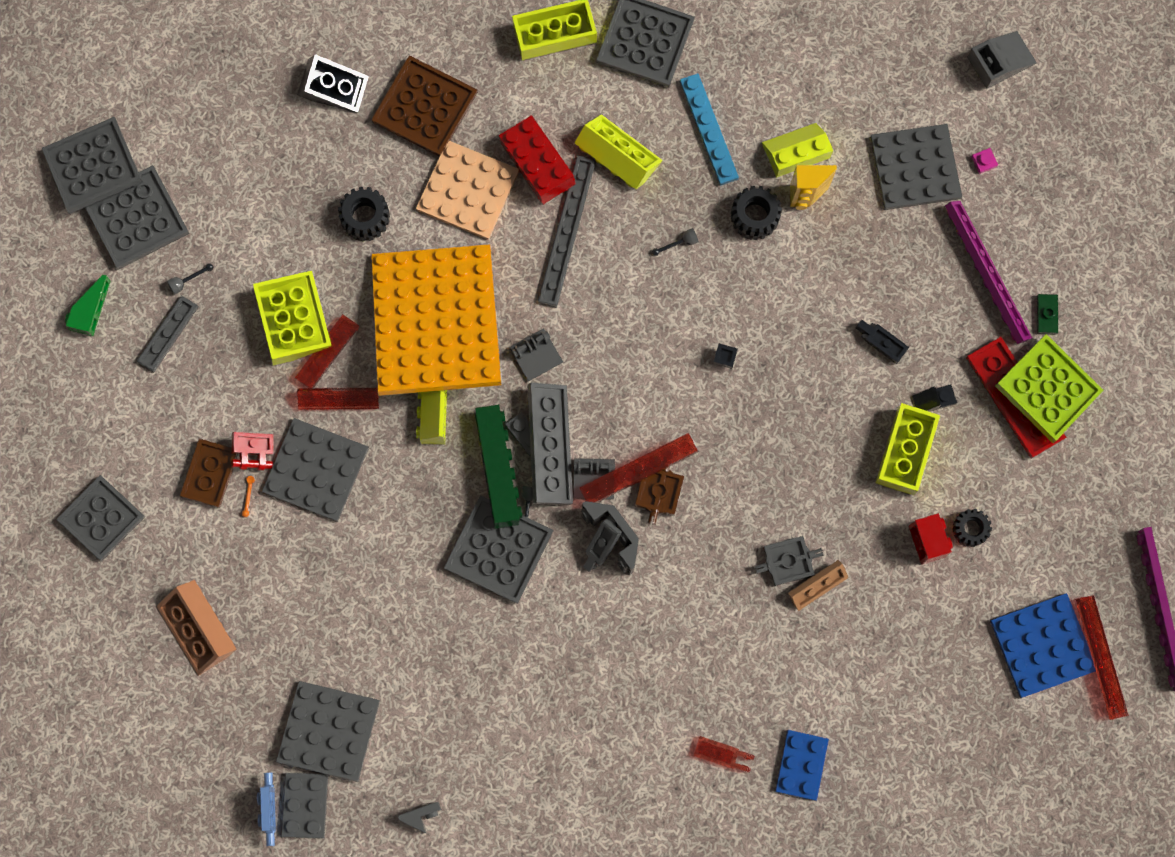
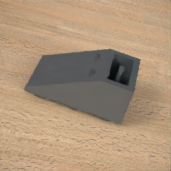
M1018 31L989 39L973 47L967 56L986 89L1037 64Z

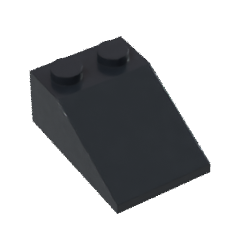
M314 55L307 60L297 95L313 102L358 113L369 76Z

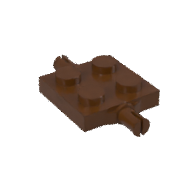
M664 457L661 468L647 466L644 468L635 506L650 511L648 524H651L652 517H654L652 525H656L658 514L675 515L684 476L669 470L672 458L668 459L666 465L667 457Z

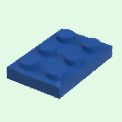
M787 730L775 792L817 801L829 739Z

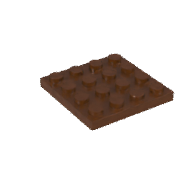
M409 55L373 116L372 123L440 157L475 99L478 90Z

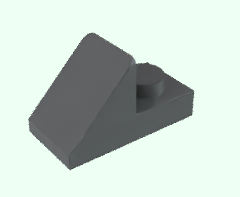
M435 802L401 814L398 818L400 821L427 833L422 817L426 816V819L438 816V811L442 809L440 803Z

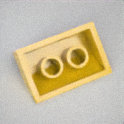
M796 165L790 183V207L804 210L813 205L829 189L837 170V165Z

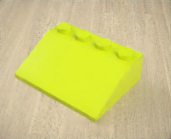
M312 271L253 284L273 366L297 360L332 346Z

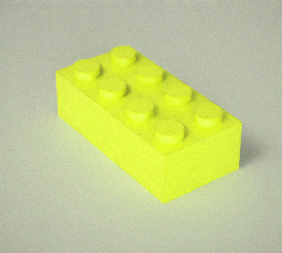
M577 0L512 16V25L522 60L597 43V31L588 0Z
M903 403L900 404L896 411L876 478V484L910 495H915L918 492L940 415Z

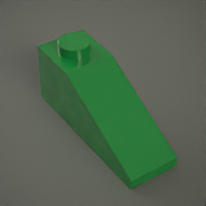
M102 275L72 306L70 313H67L65 324L70 331L94 336L111 282L107 275Z

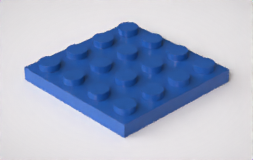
M1067 593L990 620L1020 698L1098 671Z

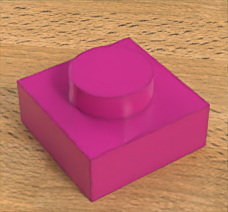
M991 148L973 154L971 157L979 174L998 166Z

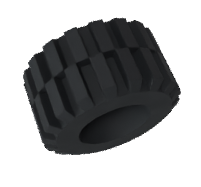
M751 186L750 190L748 188L743 189L742 193L739 192L732 205L731 222H734L733 227L734 229L738 228L740 235L745 233V238L749 239V236H753V240H757L758 236L764 239L766 234L770 236L773 230H776L781 218L782 207H780V200H776L777 195L775 193L771 194V189L763 190L764 186H759L758 189L755 186ZM750 205H759L766 210L767 217L760 221L752 220L746 215L745 208Z
M359 187L358 191H355L354 188L351 190L350 195L348 193L344 195L345 200L341 199V207H338L342 227L346 230V233L349 236L352 235L353 239L356 240L360 237L361 241H365L368 237L370 241L374 240V235L380 237V231L385 232L387 229L386 225H389L390 222L388 205L383 195H380L377 190L372 192L370 187H367L366 190L363 187ZM361 206H370L376 211L373 218L366 222L356 221L353 218V214Z

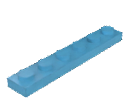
M699 74L680 79V84L720 186L739 180L738 173Z

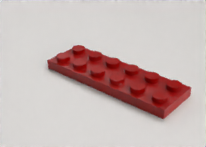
M1002 337L997 338L966 357L1031 459L1067 438L1063 433L1057 441L1052 443L995 387L1018 363Z

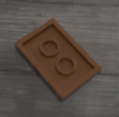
M199 438L180 497L220 508L234 468L231 467V460L237 459L238 454H233L231 447Z

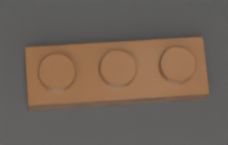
M837 560L788 594L794 607L799 611L849 577L843 564Z

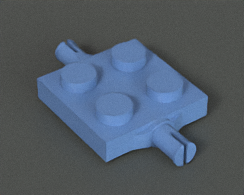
M264 773V786L260 787V792L257 793V804L261 805V814H258V827H262V831L266 833V846H275L276 814L273 773Z

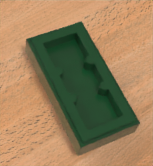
M1037 295V334H1058V295Z

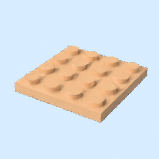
M449 141L438 159L416 207V211L489 240L518 176L519 169Z

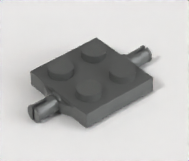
M800 536L764 546L766 563L755 565L754 567L756 574L768 571L772 576L774 586L814 576L812 559L824 556L822 548L810 551L806 546L804 537Z

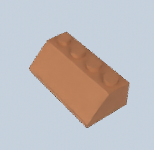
M195 580L177 586L157 605L158 610L198 676L222 662L237 650Z

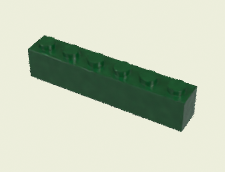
M499 404L475 408V419L494 529L519 525V518H522L521 506H517L516 499H519L518 487L513 485V480L516 477L514 467L510 468L509 463L512 460L511 449H507L506 446L509 437L507 429H503V423H505L504 411H500Z

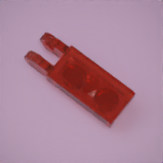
M699 736L693 755L694 757L750 773L751 768L735 763L737 756L744 757L747 760H754L755 757L752 754L739 751L738 748Z

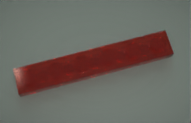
M687 433L580 487V490L587 502L598 503L698 453V450L690 434Z
M1093 595L1075 599L1109 719L1113 720L1129 716L1095 597Z

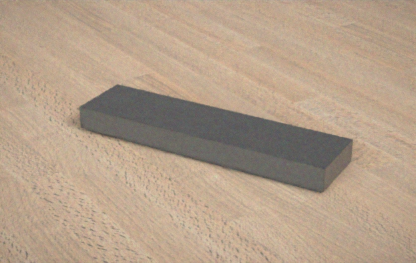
M181 295L137 362L155 372L199 306Z

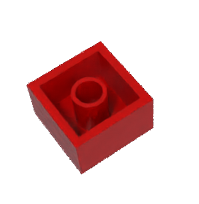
M939 513L917 519L908 526L921 565L943 559L952 553V541L950 537L946 536V524L944 519L940 518Z

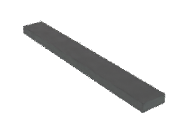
M581 156L576 158L573 169L576 184L567 191L538 299L539 304L555 308L558 306L596 161Z

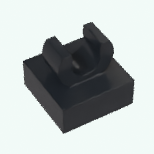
M719 343L713 364L732 369L738 348Z

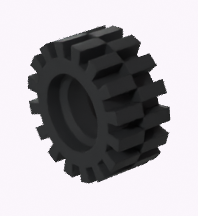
M967 509L959 514L953 523L954 537L959 539L958 542L960 544L964 543V546H979L991 535V520L988 521V515H983L981 510ZM972 520L978 523L980 530L977 535L972 536L965 531L967 521Z

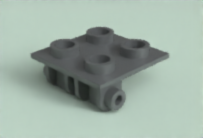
M544 328L509 347L528 381L563 363L562 358L550 340L549 333Z
M574 458L573 498L614 499L615 459Z

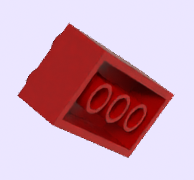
M532 115L499 135L501 145L542 205L576 184L573 173Z

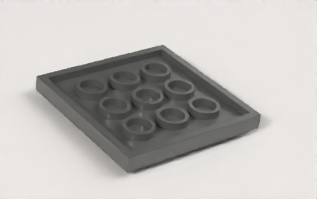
M619 0L596 63L669 88L695 17L647 0Z
M115 117L42 148L69 214L143 182Z
M948 124L872 134L870 136L884 210L962 199Z
M153 165L139 172L142 183L85 207L118 270L190 234Z
M294 418L262 492L338 522L369 447Z
M480 495L444 569L518 604L554 530L523 515L522 518H519V525L494 529L490 500Z
M299 681L276 762L359 782L380 700Z

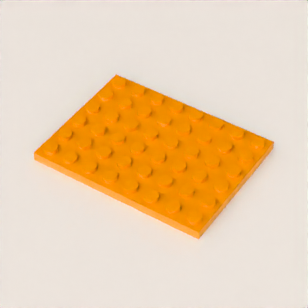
M490 244L372 254L379 396L501 386Z

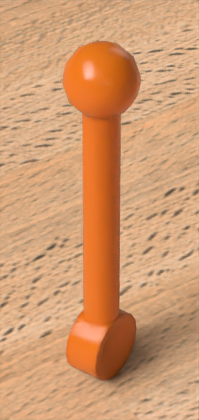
M253 476L247 477L248 488L245 507L241 513L243 517L249 516L248 507L252 484L255 482Z

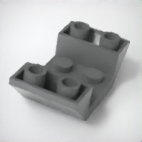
M583 502L581 516L587 524L591 523L595 526L607 517L613 525L622 531L618 539L624 547H628L619 553L617 564L624 573L628 572L631 575L635 568L639 538L614 505Z

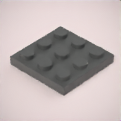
M100 475L57 520L100 561H103L145 516Z

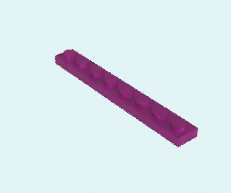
M961 201L949 202L945 205L947 215L955 224L957 234L962 238L966 251L971 255L976 270L980 272L985 287L989 289L993 303L998 306L1002 320L1011 331L1012 339L1017 344L1031 340L1032 336Z
M1145 527L1138 531L1137 543L1142 547L1141 561L1146 566V583L1151 587L1152 591L1150 601L1156 609L1155 623L1160 627L1159 641L1161 646H1164V663L1170 672L1168 682L1175 691V629L1152 527Z

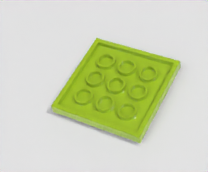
M1047 334L995 385L1052 443L1057 441L1103 392V389Z

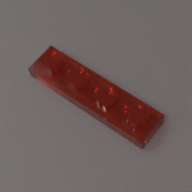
M342 314L328 333L332 346L313 353L295 376V379L310 390H313L359 329V325Z
M378 387L297 389L298 410L379 409L380 406Z

